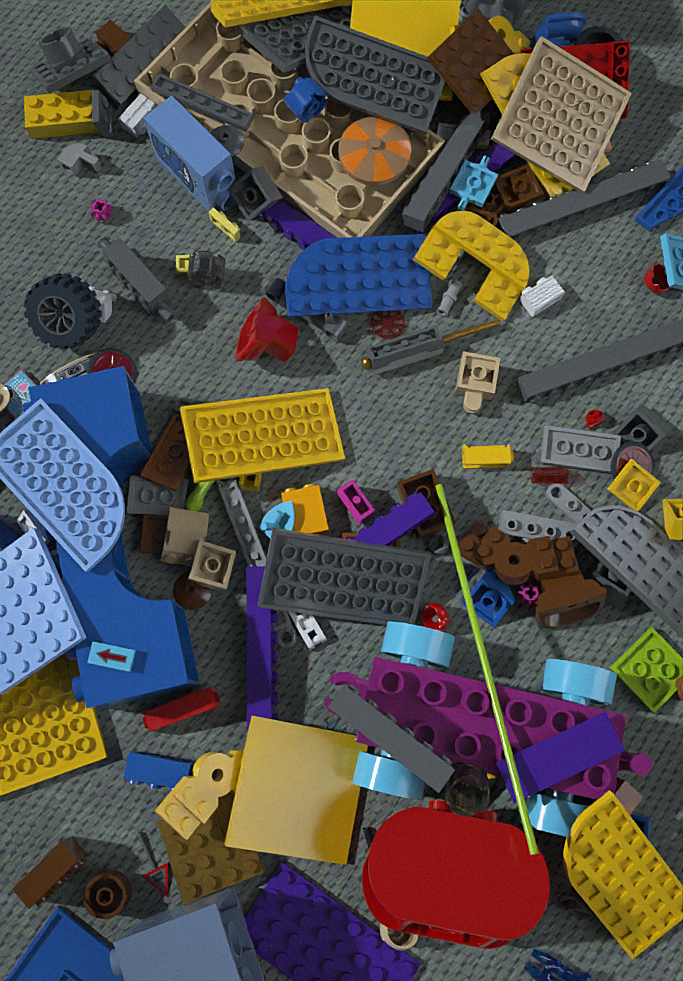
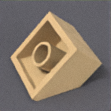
M198 540L188 579L206 588L217 591L226 590L236 551Z

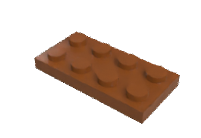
M176 413L173 415L140 474L142 479L174 492L177 491L191 465L181 415Z

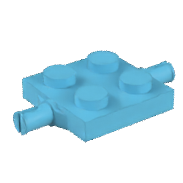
M483 156L480 164H474L467 160L464 161L449 192L461 198L457 206L459 210L461 208V211H464L468 202L483 207L498 177V174L486 167L490 161L489 157L486 159V156Z

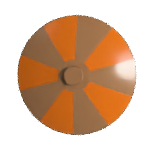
M367 117L354 122L344 131L339 142V160L342 168L352 179L365 185L379 186L393 182L405 172L410 162L411 143L407 133L401 126L378 117Z

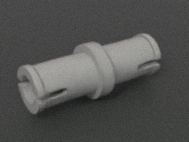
M457 280L451 281L447 292L442 296V302L437 308L439 315H448L452 304L457 300L458 292L462 288L461 282Z

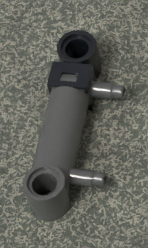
M276 278L265 294L269 299L287 310L286 282ZM326 312L325 315L301 316L324 331L326 336L336 342L340 340L349 327L344 319L339 316H333L330 312Z

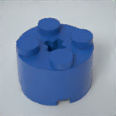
M300 77L295 81L290 93L284 97V102L301 122L306 123L311 121L309 119L311 116L314 115L316 117L321 113L327 103L325 97L328 96L312 78L303 79Z

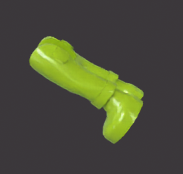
M215 480L198 483L186 501L187 510L197 512L202 508L204 497Z

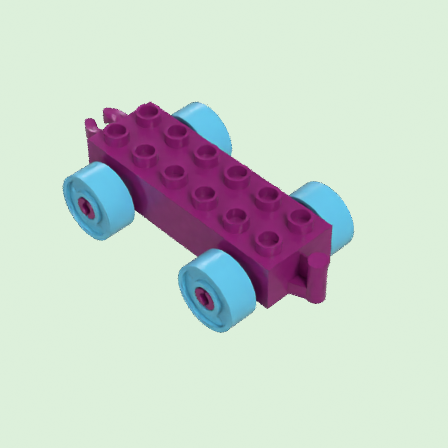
M387 622L381 653L401 659L400 662L374 657L368 680L360 679L357 675L350 672H339L330 677V682L334 685L340 686L344 684L349 686L351 684L361 692L359 697L365 701L368 698L379 706L377 710L384 715L385 712H388L397 719L395 723L397 726L409 728L416 734L413 737L418 742L421 739L434 748L432 753L436 756L439 753L453 762L451 765L458 767L463 765L474 766L482 770L483 773L502 777L496 762L506 757L486 682L427 669L428 665L449 668L455 640L453 635L413 624ZM546 659L541 690L562 696L561 700L495 685L512 753L520 752L605 712L606 710L589 707V703L612 706L617 674L587 664L559 659ZM326 699L324 702L325 707L332 714L337 715L334 711L328 708L333 699ZM606 711L622 744L627 715ZM357 730L355 742L380 748ZM382 749L381 755L359 751L353 784L395 796L416 800L423 799L426 783ZM625 750L547 787L545 794L537 792L524 798L532 828L567 837L578 816L590 806L573 801L574 794L596 800L609 790L614 794L618 772L628 771L638 775H646L652 769L650 757L644 753H631ZM519 812L517 822L523 824Z

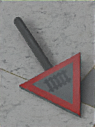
M138 832L137 836L153 868L152 871L141 877L168 898L169 862L157 867L141 832Z

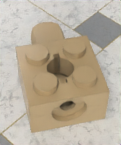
M463 351L455 394L465 396L463 407L466 412L470 414L477 413L482 406L483 399L492 400L496 389L500 358Z

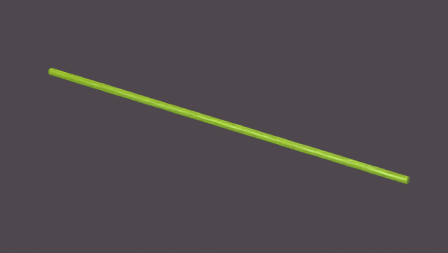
M442 484L436 485V490L530 854H538Z

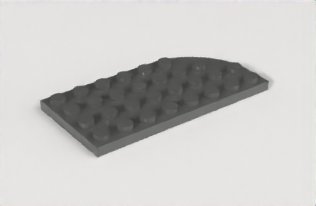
M611 505L599 507L589 512L570 533L683 638V550L673 540H670L649 518L635 510Z

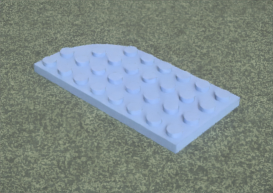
M40 398L0 433V479L83 570L88 573L110 552L120 536L125 518L124 497L117 480L111 472Z

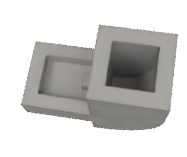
M81 143L66 147L57 158L60 167L74 176L79 173L83 166L97 173L102 169L99 158L90 152L88 145Z

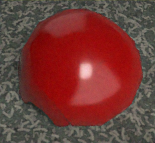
M654 264L644 276L646 287L656 294L665 293L670 288L667 276L665 275L666 267L663 265Z
M440 603L427 605L426 609L421 612V620L424 627L442 632L446 630L450 623L447 609ZM436 615L439 620L436 623L432 620V616Z

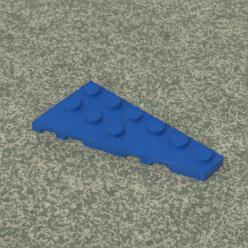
M683 166L635 218L634 221L647 231L683 213Z

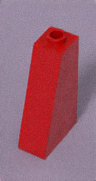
M208 687L145 711V717H143L145 728L149 729L150 732H154L222 707L216 687Z

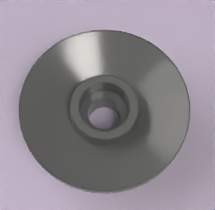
M222 125L210 133L231 154V157L239 154L244 146L243 135L234 126Z

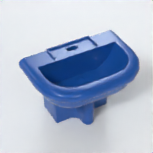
M579 12L547 15L533 36L534 44L536 45L538 39L542 36L558 47L570 46L580 35L587 17Z

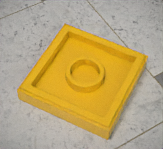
M630 459L607 490L630 509L639 512L661 482L636 461Z

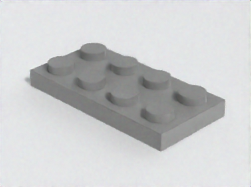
M545 425L540 464L611 473V460L615 451L620 447L621 436Z

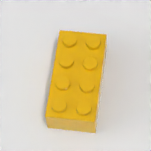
M95 90L24 96L25 128L31 139L100 132L92 123V91Z

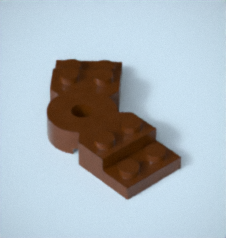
M527 164L497 177L486 199L489 203H484L483 207L468 202V206L465 207L464 211L475 213L496 227L498 217L502 212L510 214L520 208H525L527 203L542 198L544 193Z
M476 521L458 543L461 557L487 572L495 569L499 579L507 584H523L529 580L531 575L537 581L579 575V568L570 536L551 539L550 536L530 539L524 545L518 542H510L509 535L493 526L488 528ZM512 562H517V563H519V564H517V565H512V564H510V563H512Z

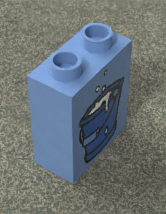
M172 95L143 117L156 159L208 212L212 208L216 210L221 208L223 211H226L236 203L228 191L236 183L231 154Z

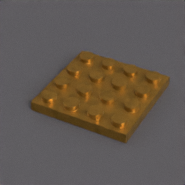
M232 792L218 797V807L204 824L200 823L188 840H185L164 819L157 821L183 905L264 873L258 851L224 845L235 796Z

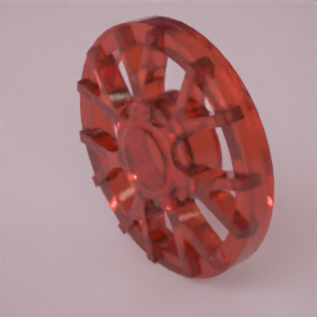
M387 311L388 315H383L382 312L380 314L379 312H374L370 322L371 328L377 336L384 339H392L401 334L405 325V319L401 311H395L398 313L395 317L391 316L393 311ZM378 315L381 317V320H375L374 317ZM401 319L402 324H396L395 320ZM380 324L381 328L376 330L374 326ZM396 327L399 331L394 333L391 329ZM384 329L389 330L388 335H382Z

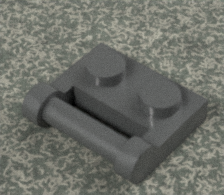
M99 90L92 91V123L106 139L115 138L113 130L115 106L109 103Z

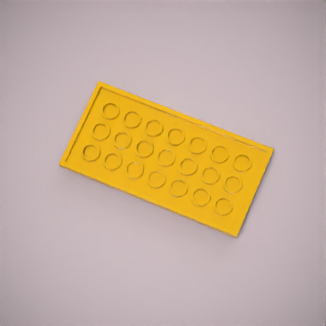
M329 388L180 407L194 483L345 460Z

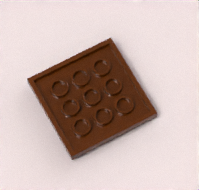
M478 8L427 57V60L471 114L475 116L493 98L480 74L503 58L514 55V53Z

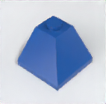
M494 570L485 571L470 591L476 615L493 627L515 602L508 584L500 580Z

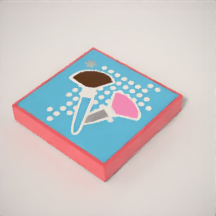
M22 369L3 384L10 393V402L6 409L15 419L24 413L23 403L31 402L28 387L37 386Z

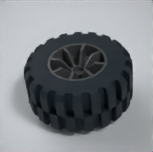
M57 273L34 284L26 294L27 300L24 301L26 311H24L25 318H28L29 322L27 324L29 328L33 329V334L36 337L39 336L41 338L40 341L44 344L49 343L50 347H59L64 350L75 348L93 336L100 326L101 320L99 318L102 317V311L99 310L101 306L100 300H96L95 296L97 294L95 291L89 289L90 285L87 282H81L82 279L80 277H72L68 273Z

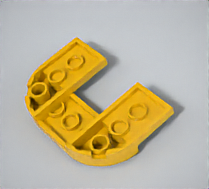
M455 211L443 216L430 230L413 260L441 280H444L461 251L465 250L491 269L473 302L499 320L504 321L521 291L525 289L528 283L529 264L523 249L516 241L475 213Z

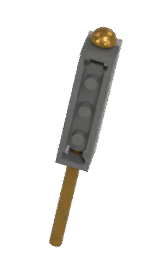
M496 319L444 336L441 335L438 327L435 325L366 347L367 356L362 358L361 366L365 370L371 369L374 375L442 354L445 343L498 327L500 322Z

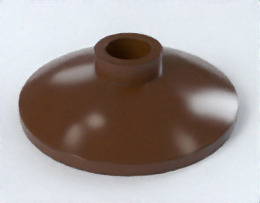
M186 572L176 580L173 587V596L175 601L184 609L196 610L207 604L211 597L212 589L188 579L190 572ZM191 586L195 587V591L193 593L188 592V589Z

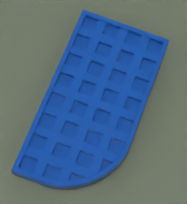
M427 235L326 238L311 244L299 254L288 272L285 283L287 316L325 315L326 312L334 315L433 308L430 271L413 260Z

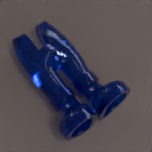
M533 949L531 955L545 965L543 971L528 962L524 966L525 971L535 981H560L551 975L552 972L562 977L565 981H591L589 973L585 971L575 973L555 957L537 949Z

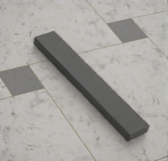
M158 73L150 86L151 91L167 98L172 95L180 104L247 132L254 120L253 113Z

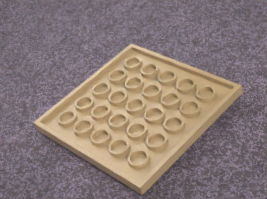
M541 36L535 45L491 140L580 192H585L632 93Z

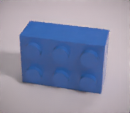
M132 751L128 754L123 778L129 779L128 783L141 785V783L146 782L149 783L151 788L161 789V787L166 786L170 787L169 791H172L183 776H193L195 762L142 751Z

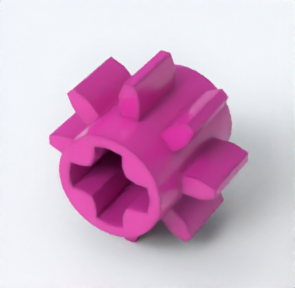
M96 199L93 204H90L92 208L90 214L96 218L97 222L100 220L107 222L109 217H113L111 213L113 208L111 204L107 203L106 199L103 201Z
M531 581L528 582L527 587L521 584L520 588L522 591L516 593L521 596L519 603L525 601L527 602V607L531 605V601L537 604L538 600L536 598L542 594L538 592L539 585L536 587L532 586ZM530 590V593L534 596L529 598V595L525 594V592Z

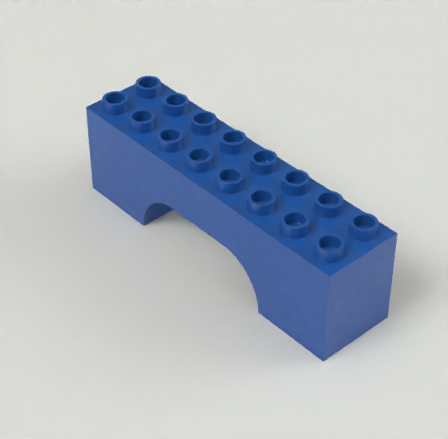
M124 366L28 387L31 402L23 403V412L41 398L111 472L120 488L134 470L148 462L152 455L140 392ZM44 527L47 538L49 540L55 539ZM120 533L117 542L110 552L88 573L83 570L56 540L58 554L51 557L60 578H63L65 590L86 635V639L66 652L70 661H78L80 676L72 679V688L76 701L78 703L85 701L86 708L107 709L200 686L184 607L172 599L159 601L144 599L136 592L130 580L122 534ZM92 642L136 650L131 672L87 663Z

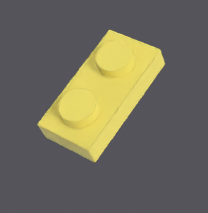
M212 208L208 212L210 220L232 240L237 242L241 238L238 225L227 220L226 215L222 211L218 212L215 208Z

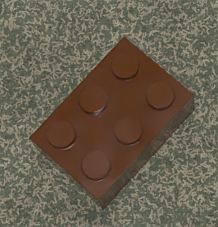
M434 469L399 481L396 486L403 504L407 502V498L415 492L419 494L421 492L436 513V515L413 529L417 540L446 529L436 490V485L440 483ZM447 502L448 509H449L450 516H451V520H452V524H453V526H454V524L456 523V521H455V519H454V516H453V514H452V511H451V509H450V507H449V504H448V502Z
M73 836L64 839L12 890L28 909L35 905L39 907L55 894L52 890L55 891L62 887L71 878L68 874L71 875L78 871L86 863L84 859L89 854Z

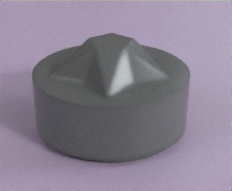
M187 399L176 400L173 404L174 414L181 415L180 407L189 406L192 403Z
M434 535L429 541V548L433 553L442 555L449 549V541L443 535Z

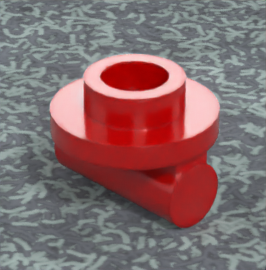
M598 410L589 411L585 416L586 426L591 430L606 421L604 413Z

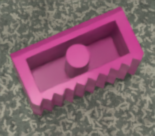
M354 480L349 481L338 489V496L359 525L374 516L375 508H372V505H370L366 496L363 495L357 483H354Z

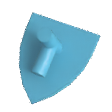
M293 501L283 502L274 506L262 519L258 528L270 539L273 528L293 531L295 523Z

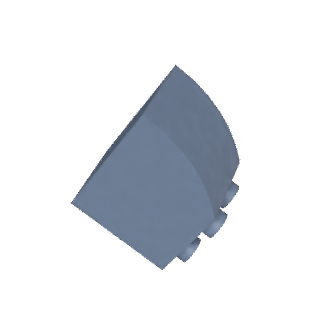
M234 885L185 905H178L138 921L113 942L115 949L110 951L112 971L117 978L123 976L124 981H265Z

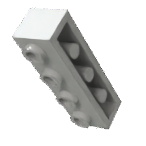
M505 510L500 514L498 530L509 535L510 541L517 539L526 545L530 539L550 536L551 539L570 536L573 550L578 547V540L570 533L578 525L576 523Z

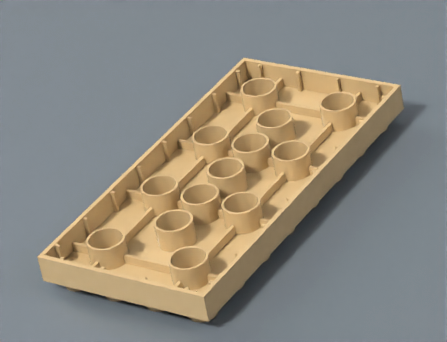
M210 2L134 80L138 94L144 95L157 106L164 102L167 97L151 91L150 88L156 76L160 73L253 113L254 120L247 132L240 130L244 138V146L239 154L232 157V163L245 173L253 168L264 166L283 196L282 200L336 238L371 236L429 170L430 166L436 162L437 155L444 149L445 140L429 129L426 135L402 127L411 143V158L405 172L398 179L385 185L372 186L355 181L341 166L339 142L342 134L351 124L360 119L375 116L325 97L327 103L321 113L316 117L314 115L309 118L311 121L301 122L287 107L284 97L290 93L298 78H311L307 65L303 64L283 73L235 31L236 26L225 28L211 12ZM181 104L209 133L219 126L229 125Z

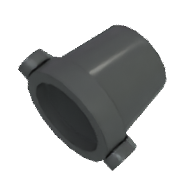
M573 886L571 891L561 893L558 902L572 916L595 917V913Z

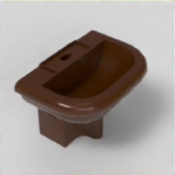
M580 569L579 575L538 581L542 594H540L537 601L536 622L539 627L553 629L588 619L603 609L607 590L594 580H585Z

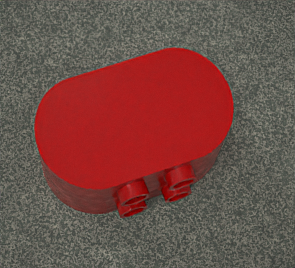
M430 800L428 808H407L388 818L377 831L362 869V890L366 904L372 915L382 925L398 932L481 949L499 948L531 931L545 911L549 897L550 881L547 865L541 851L537 847L538 854H530L526 835L523 831L510 824L497 822V813L494 811L474 809L471 810V817L455 814L454 806L449 802L441 800Z

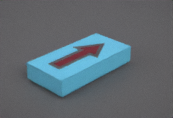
M92 642L87 663L131 672L136 650Z

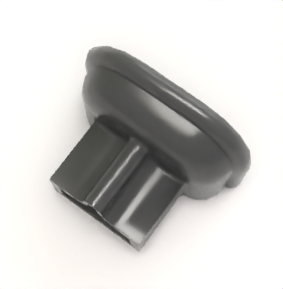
M464 0L463 5L470 15L479 8L487 20L494 16H503L514 26L521 19L529 0Z

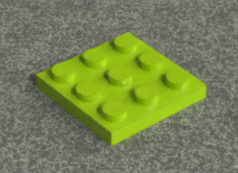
M650 627L609 669L617 674L620 681L651 713H655L678 690L675 687V682L683 675V658L653 627Z

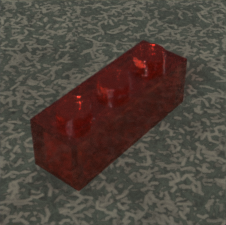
M531 467L530 479L532 484H568L569 471L567 467Z

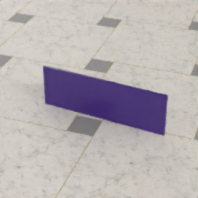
M605 711L513 754L523 795L526 798L625 750ZM505 758L496 762V765L513 802L516 803L517 800Z

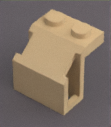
M170 507L160 561L191 567L198 540L205 541L207 536L209 514Z

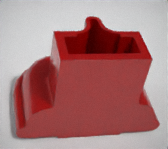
M263 297L249 314L241 328L235 350V359L238 362L244 360L253 361L265 351L285 363L295 352L299 327L278 316L275 307L269 303L267 298Z

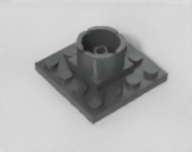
M62 27L52 31V34H46L40 39L39 44L46 56V61L35 63L30 71L50 94L110 62L112 59L109 53L90 37H84L77 41L70 27Z

